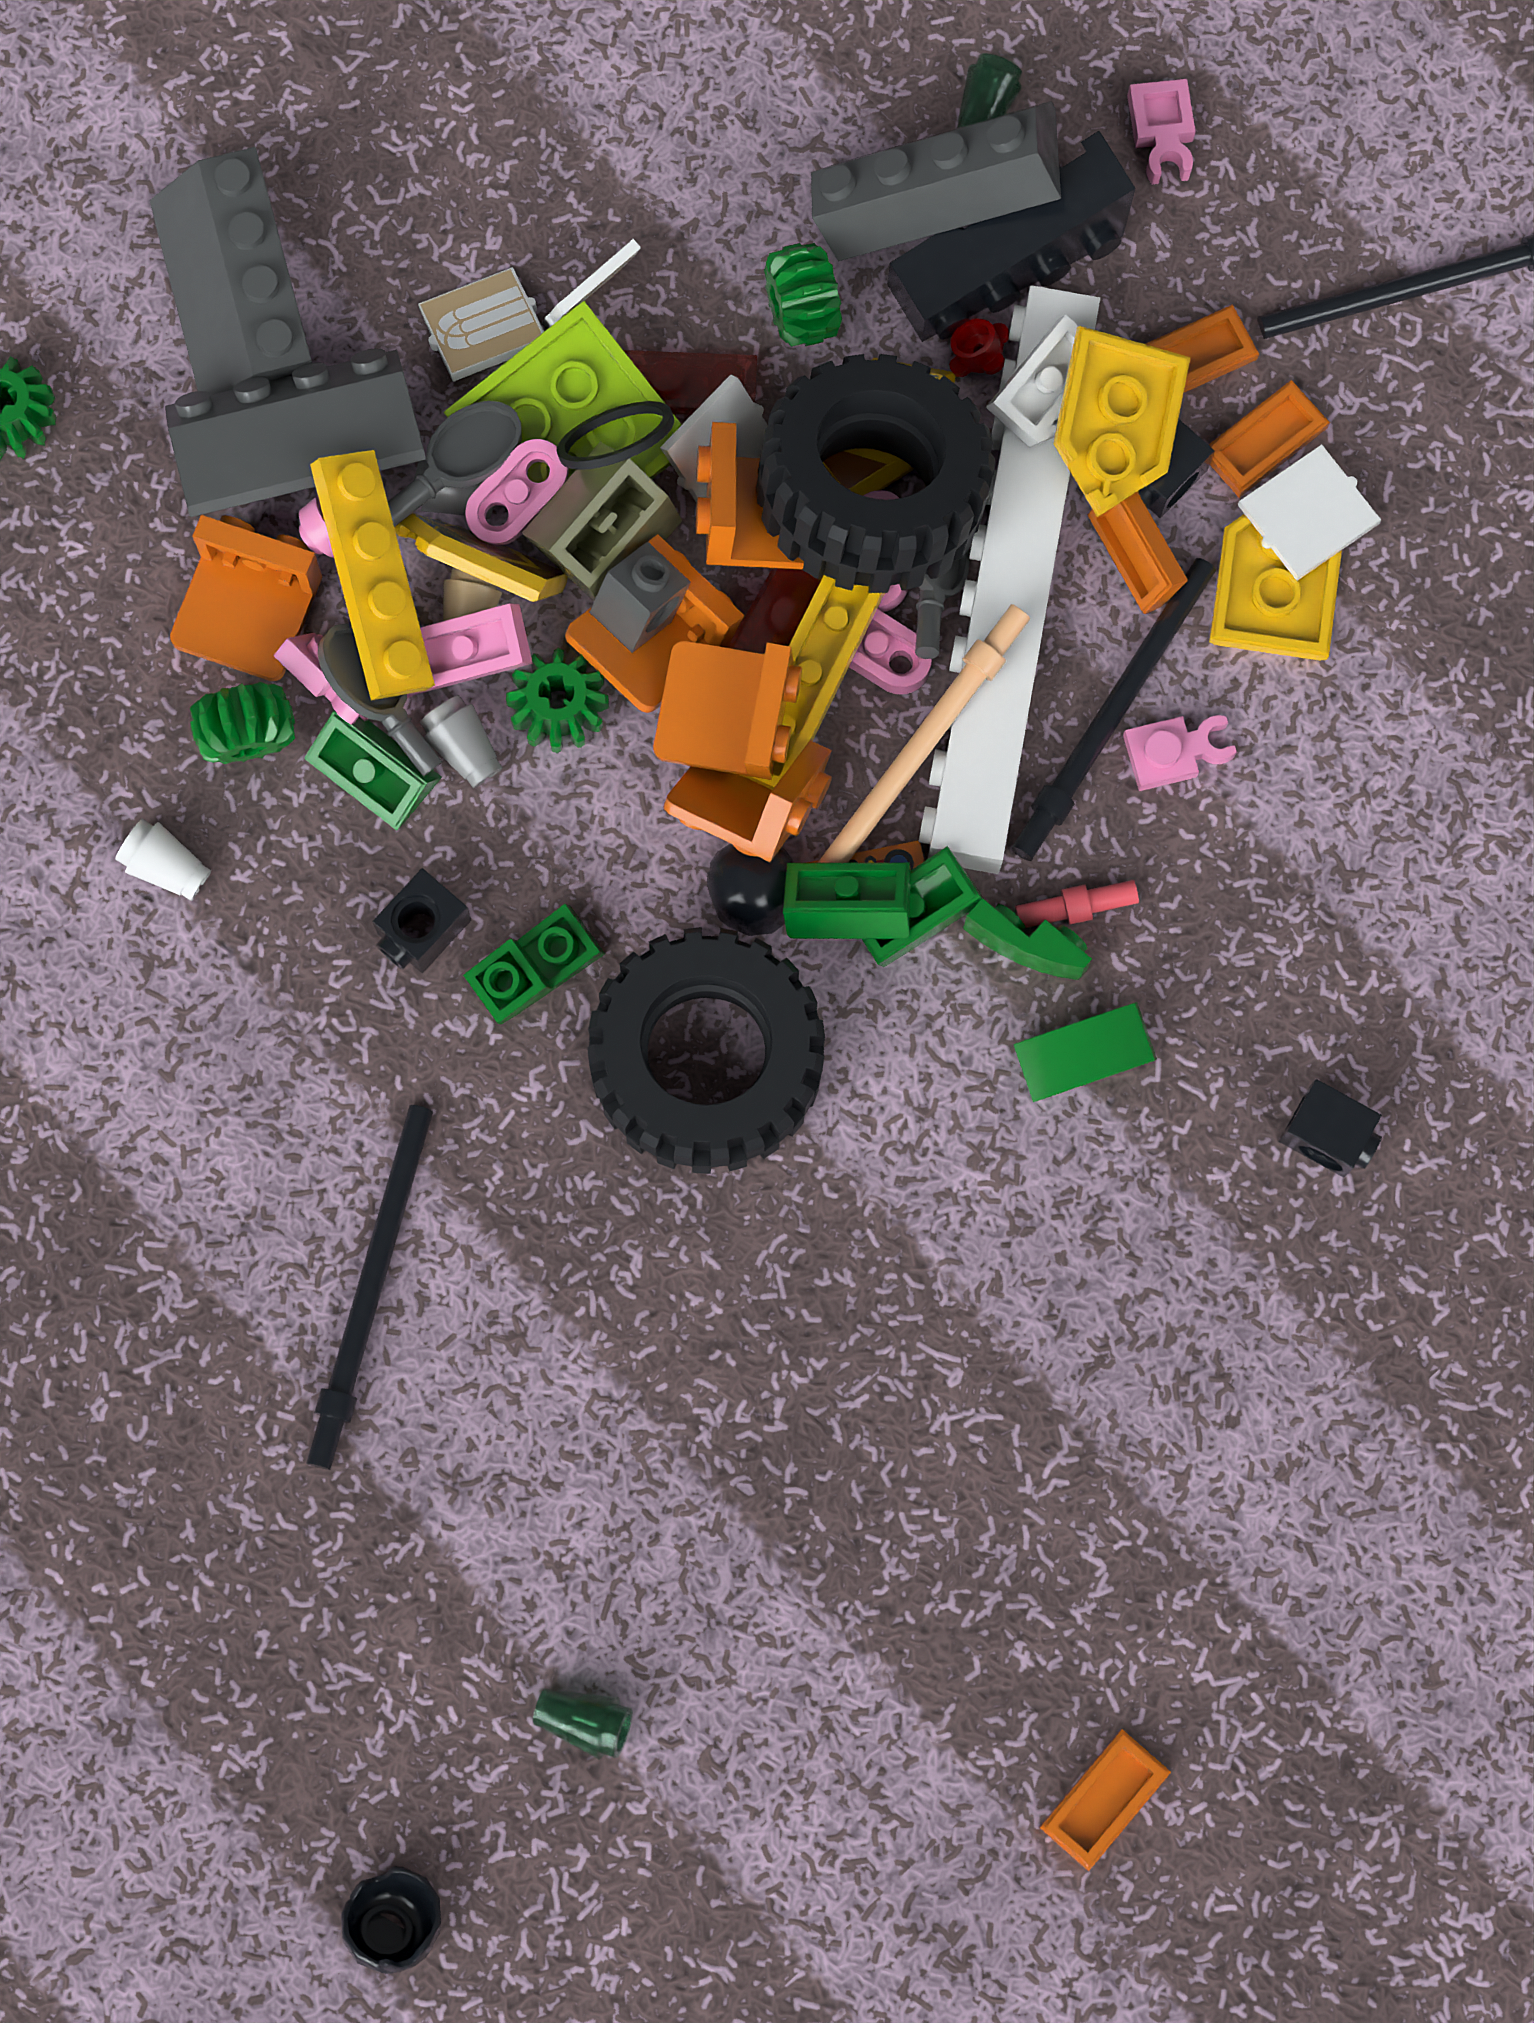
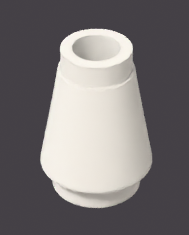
M141 819L129 833L115 860L126 866L125 873L175 894L183 895L191 901L199 892V886L205 883L211 873L210 869L202 865V862L159 822L153 826L144 819Z

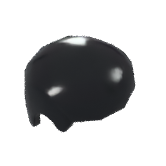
M731 843L717 851L710 862V870L707 872V888L719 920L727 927L747 936L772 934L785 925L783 908L787 863L794 862L784 848L781 847L771 862L758 856L743 854Z
M393 1866L386 1873L370 1879H364L352 1891L350 1899L345 1903L341 1913L343 1943L357 1964L380 1973L392 1974L412 1968L428 1956L440 1934V1898L426 1877L404 1867ZM381 1914L396 1916L402 1922L404 1929Z

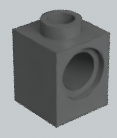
M647 541L607 572L589 613L633 653L672 622L691 582Z

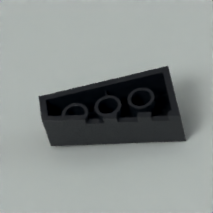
M1097 131L1081 142L1085 150L1084 154L1062 168L1059 165L1061 199L973 223L965 229L964 227H959L934 234L890 262L887 285L922 342L935 335H938L941 340L952 337L958 327L970 320L969 317L986 308L991 313L1000 312L1011 306L1020 297V291L1038 281L1043 287L1054 284L1071 270L1070 264L1087 255L1092 260L1101 259L1109 255L1121 244V238L1124 235L1136 188L1100 131Z

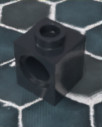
M1178 419L1168 473L1137 491L1147 509H1150L1159 518L1204 475L1215 452L1180 419Z
M421 868L372 921L377 935L382 938L376 944V947L400 969L403 970L411 963L423 973L470 923L471 917L468 907L426 870ZM425 914L435 920L433 929L424 937L412 938L402 932L404 923L413 915Z
M1315 1079L1306 1090L1279 1142L1344 1178L1355 1165L1365 1169L1382 1140V1136L1373 1132L1382 1115Z

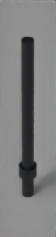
M1534 234L1523 237L1519 245L1258 316L1257 321L1263 339L1527 266L1530 272L1534 271Z
M1201 558L1195 559L1185 575L1188 581L1170 598L1052 785H1044L1032 803L1031 808L1034 813L1011 848L1022 859L1032 861L1054 825H1062L1075 805L1072 797L1216 572L1215 567L1208 561Z
M409 1105L328 1389L321 1388L314 1414L320 1417L306 1464L317 1468L331 1470L344 1422L351 1423L357 1398L352 1396L433 1114L432 1110L422 1106Z

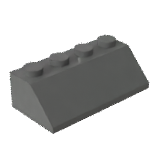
M1052 101L811 172L812 219L839 262L1061 199L1055 106Z
M256 147L198 160L149 201L197 390L206 391L212 395L232 390L237 383L248 378L265 377L268 380L290 376L298 367L312 363Z
M378 348L367 349L353 355L351 361L327 366L324 363H310L298 367L290 376L268 380L265 377L248 378L237 383L232 390L212 395L206 391H195L182 395L175 401V404L165 406L168 431L190 517L316 487L310 464L322 457L374 450L380 471L426 460L397 349L388 352Z

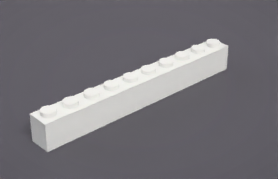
M1030 285L1026 306L1014 305L1009 340L1019 342L1016 361L1005 359L999 390L1055 322L1064 315H1067L1078 326L1095 330L1100 297ZM995 416L991 433L992 449L999 450L1000 455L986 501V505L990 506L987 526L979 525L978 532L973 537L969 559L980 561L977 581L965 580L959 615L970 617L967 637L955 636L949 671L961 672L966 665L962 660L977 639L985 640L1011 604L1024 611L1030 617V620L1003 655L1006 662L993 680H984L948 728L950 735L947 751L935 749L929 785L939 786L940 792L937 808L926 806L924 808L919 842L930 844L928 859L948 846L963 868L999 874L1004 857L1070 471L1053 444L1054 438L1028 447Z

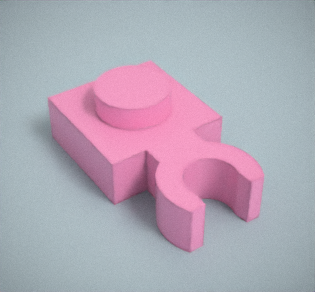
M1187 79L1130 85L1127 97L1135 148L1152 147L1146 168L1148 180L1152 185L1159 184L1161 177L1160 164L1165 161H1171L1179 167L1181 181H1188L1193 166V157L1190 150L1182 143L1193 142L1196 131Z
M309 633L285 640L274 657L315 697L324 695L331 702L336 713L349 724H354L359 717L364 721L368 720V718L356 713L344 703L326 680L317 654L318 644L323 637L322 635Z
M1221 715L1209 717L1200 724L1198 730L1187 732L1183 716L1125 730L1123 737L1139 791L1196 778L1199 774L1196 760L1203 759L1211 764H1224L1232 760L1237 753L1235 746L1218 749L1213 747L1208 740V735L1211 732L1226 729L1228 725L1227 717Z

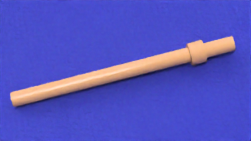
M1011 604L985 640H976L962 659L966 663L964 668L818 863H848L984 680L992 681L1005 664L1006 659L1003 655L1030 620V617L1024 611Z

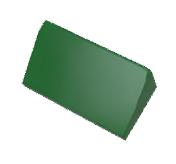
M335 710L304 757L306 761L395 830H398L442 778L434 770L423 777L399 744L369 720L364 721L359 717L354 724H349Z
M947 846L910 870L909 937L905 939H862L876 963L879 966L885 967L969 913L983 896Z
M910 862L787 863L783 908L787 936L793 939L908 938L910 932Z

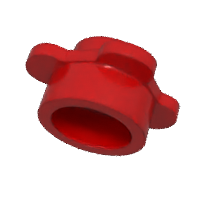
M972 319L958 327L951 338V349L955 354V357L949 364L952 373L956 377H965L970 372L986 373L988 375L999 372L1004 367L1005 358L1002 355L1004 343L1009 340L1010 331L1003 323L992 325L985 319Z

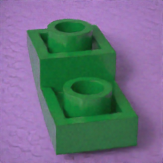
M983 898L966 916L963 926L966 932L998 954L1038 972L1079 980L1087 972L1092 958L1085 953L1088 949L1085 942L1074 931L1064 925H1060L1056 929L1047 920H1044L1034 933L1028 937L1022 932L1025 929L1024 923L1012 910L1000 903L993 907Z
M564 904L518 940L510 938L463 976L495 1021L501 1025L601 958L605 953L572 907Z
M1137 1002L1013 1044L1033 1102L1157 1060Z

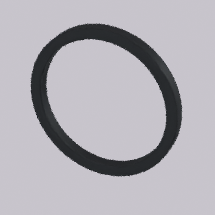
M656 401L636 402L607 410L587 419L569 431L559 442L556 450L557 455L563 466L577 470L600 468L624 461L642 453L662 440L674 425L673 413L667 404ZM646 413L657 414L663 417L660 424L651 433L622 449L592 457H575L568 454L570 448L577 440L608 422L631 415Z

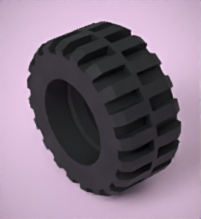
M864 354L851 355L843 358L842 365L835 366L833 361H827L812 368L810 379L805 375L798 377L786 388L785 397L776 401L770 413L768 427L765 429L757 472L756 496L757 504L763 508L761 519L767 532L773 537L779 535L777 547L789 560L794 561L799 557L804 561L803 571L819 580L824 574L836 579V587L851 591L853 585L868 586L869 593H888L890 585L897 584L900 585L901 590H909L922 586L925 574L930 579H936L949 571L953 560L960 559L965 555L972 544L974 534L978 532L994 476L995 458L991 454L993 446L989 428L984 423L979 424L981 412L969 397L961 400L958 397L960 387L944 375L940 380L930 375L931 368L917 361H913L912 366L896 362L897 356L879 354L878 360H865ZM867 448L881 450L895 455L908 463L920 475L926 487L913 495L899 499L884 500L865 497L852 492L837 482L827 471L823 461L839 452L851 449Z
M702 927L683 929L684 938L669 942L667 935L664 934L649 941V951L641 956L632 952L619 964L620 973L615 979L607 978L599 992L600 1002L596 1011H592L588 1027L589 1046L587 1047L589 1067L595 1094L603 1106L604 1115L614 1130L619 1128L626 1136L627 1144L640 1154L647 1151L657 1157L658 1164L675 1169L676 1164L691 1166L693 1173L711 1174V1167L728 1166L730 1172L747 1167V1160L758 1155L765 1159L779 1149V1143L787 1135L793 1137L804 1123V1116L809 1107H813L819 1091L825 1057L823 1020L819 1019L817 1013L818 1002L811 987H804L799 980L800 971L788 958L780 962L772 955L771 945L758 938H755L752 944L738 940L739 931L720 928L719 936H702ZM699 998L720 999L741 1007L756 1021L765 1045V1059L762 1070L748 1091L730 1101L713 1105L693 1104L670 1095L654 1077L648 1060L650 1035L660 1017L678 1004Z

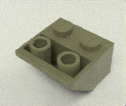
M600 442L587 457L603 455L616 450ZM629 458L600 468L576 469L525 528L522 534L585 594L595 601L604 578L610 569L657 534L666 540L682 522V518L669 496Z

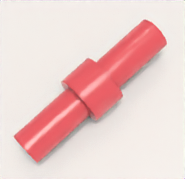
M1134 880L1087 890L1084 884L1061 889L1062 896L1017 905L1015 910L1017 916L1024 923L1025 928L1039 926L1044 920L1052 923L1067 919L1068 924L1071 925L1093 920V913L1138 904L1139 897Z

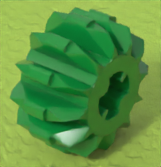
M797 243L784 246L780 251L769 253L764 269L766 278L765 288L768 293V306L771 308L773 323L778 328L779 337L793 347L805 344V346L823 343V339L837 336L842 322L840 311L842 303L838 294V283L833 273V265L829 263L826 251L815 243L806 245Z
M11 355L3 368L0 369V410H2V414H0V460L7 451V445L12 446L17 457L24 459L26 448L23 442L28 438L35 444L45 446L46 436L40 427L56 425L57 418L53 409L49 407L55 400L51 386L42 384L43 377L36 367L32 365L22 370L19 361ZM7 401H13L15 405H7Z
M559 647L552 654L553 663L545 664L539 654L533 653L531 656L533 673L515 669L512 678L513 683L519 689L506 693L507 706L517 710L511 716L513 728L515 730L529 728L527 741L533 747L539 745L544 740L546 734L550 735L551 750L557 754L563 748L562 736L570 735L573 744L578 748H582L586 741L581 726L589 731L600 732L603 727V720L597 712H602L609 708V696L599 691L604 685V676L599 671L586 673L588 661L582 654L575 657L567 665L565 663L564 650ZM563 691L565 693L566 699L563 700V708L553 709L550 707L549 701L552 700L551 692Z
M258 682L252 685L241 683L236 687L221 688L216 693L205 694L190 707L192 718L190 726L193 740L196 741L203 760L212 763L221 762L228 764L234 761H242L244 763L249 759L264 758L267 754L280 752L295 739L293 727L295 719L292 706L286 698L283 687L273 683L265 684Z

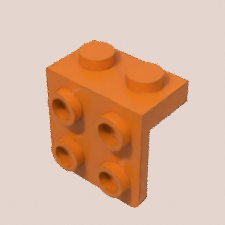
M712 422L709 446L698 445L696 481L707 483L706 497L697 498L696 534H706V565L803 569L804 561L799 557L794 561L789 560L777 547L779 535L771 536L761 519L763 508L757 504L756 496L757 472L760 458L736 457V423Z
M201 515L192 536L201 558L170 632V640L179 651L268 681H278L284 676L286 668L274 655L287 638L300 635L322 580L316 555L314 552H311V549L303 541L295 537L279 534L275 540L255 533V529L241 519L223 515L220 517V520Z
M658 534L648 542L691 582L672 622L633 653L589 613L591 608L571 622L565 633L566 641L580 655L582 654L637 709L645 713L653 712L661 706L671 650L677 642L689 641L728 648L744 617V614L734 606L731 599L725 593L717 590L691 566L685 555L674 550Z
M689 641L677 642L671 650L653 750L656 757L665 762L772 780L775 762L785 763L790 742L791 727L782 725L786 702H797L801 683L802 667L793 665L792 648L790 646L767 643L764 655Z
M810 740L773 790L739 774L690 766L668 793L663 808L668 814L678 818L685 826L695 830H704L733 844L743 854L758 856L771 862L790 834L796 837L799 835L810 814L811 808L817 809L823 801L832 780V776L824 773L832 750Z

